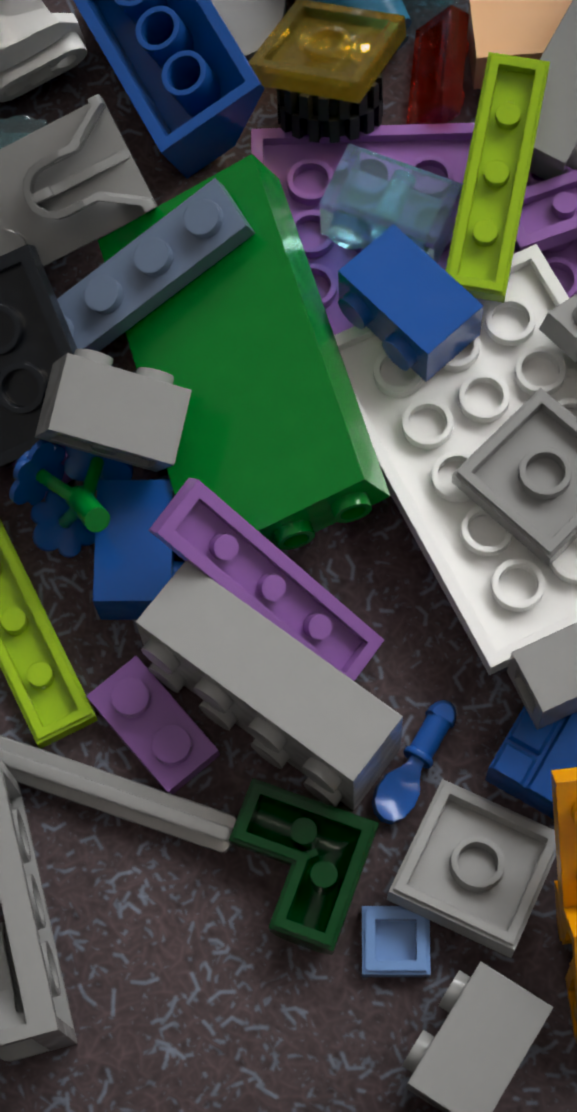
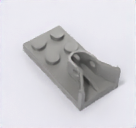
M99 94L88 98V104L0 149V256L29 244L35 246L43 267L158 207L107 105Z
M0 759V903L5 922L0 923V1058L11 1062L78 1043L21 787Z

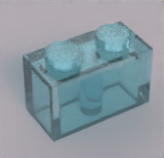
M349 143L320 201L321 234L328 236L334 243L343 248L351 250L364 249L391 225L395 224L438 264L455 226L463 184Z

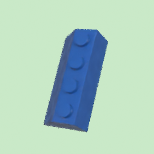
M73 0L158 149L187 179L236 145L265 88L211 0Z

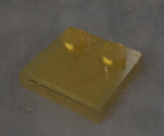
M296 0L251 58L249 64L264 87L360 103L406 38L405 16L310 0Z

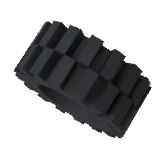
M330 51V57H322L320 52L311 53L309 60L302 56L293 59V64L285 63L281 66V71H277L278 124H281V129L285 133L292 131V137L301 139L309 135V142L319 143L322 137H329L330 143H340L341 136H346L352 141L359 139V131L369 135L374 132V126L379 127L381 125L383 117V74L379 65L374 66L373 60L365 58L359 61V55L349 53L344 58L340 57V52Z

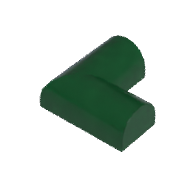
M252 778L229 838V843L291 866L269 924V931L291 943L319 953L332 955L376 836L379 823Z

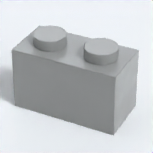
M76 349L74 355L66 353L53 363L35 438L154 472L174 466L192 390L173 385L174 376L161 370L139 367L136 373L113 367L112 357L90 349Z
M480 961L471 977L461 970L458 971L438 1005L449 1013L435 1037L423 1030L402 1064L404 1068L413 1073L406 1089L441 1112H493L554 1008Z

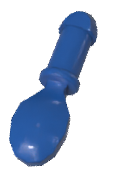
M440 700L427 709L425 712L426 718L412 743L404 748L403 754L407 758L406 763L385 774L377 784L372 799L374 814L381 822L391 825L400 822L415 807L420 795L422 767L428 769L433 766L435 753L449 728L452 729L455 725L456 710L451 702Z

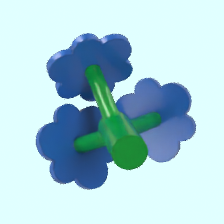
M39 440L15 464L13 470L15 481L10 488L9 498L17 505L26 502L34 505L30 511V516L37 525L33 530L32 538L34 544L39 549L50 552L58 548L62 556L72 558L80 552L81 546L94 544L95 532H101L109 525L110 515L108 511L94 497L98 481L131 480L133 467L126 463L66 446L64 449L58 444L53 445L49 441ZM65 451H66V453L68 454V456H67V458H66V460H65V462H64V466H63V465L60 464V463L63 461V459H64V457H65ZM64 471L70 478L84 481L83 485L72 488L61 481Z

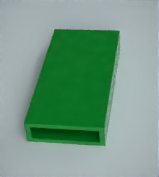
M251 154L98 240L103 260L106 262L214 178L225 186L254 230V235L128 329L126 336L136 369L147 367L167 372L174 376L173 385L192 390L175 464L167 468L174 494H177L188 478L198 479L277 548L291 550L308 544L315 538L316 532L336 522L347 523L366 516L372 510V505L390 497V493L280 179Z

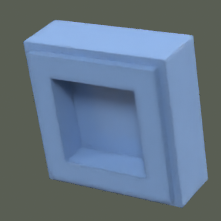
M362 906V977H430V920L401 906Z

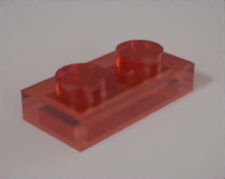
M453 5L448 6L416 30L406 125L444 124L452 121L461 113L465 99L463 91L465 60L469 52V43L467 41L469 14Z

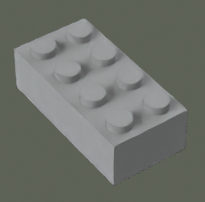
M187 561L182 564L135 622L144 645L141 651L152 662L148 670L158 681L176 693L185 686L203 699L199 708L208 718L230 731L234 724L241 727L255 738L251 743V747L263 759L279 769H282L287 762L308 777L303 783L304 787L327 805L336 807L341 801L354 811L401 749L402 715Z

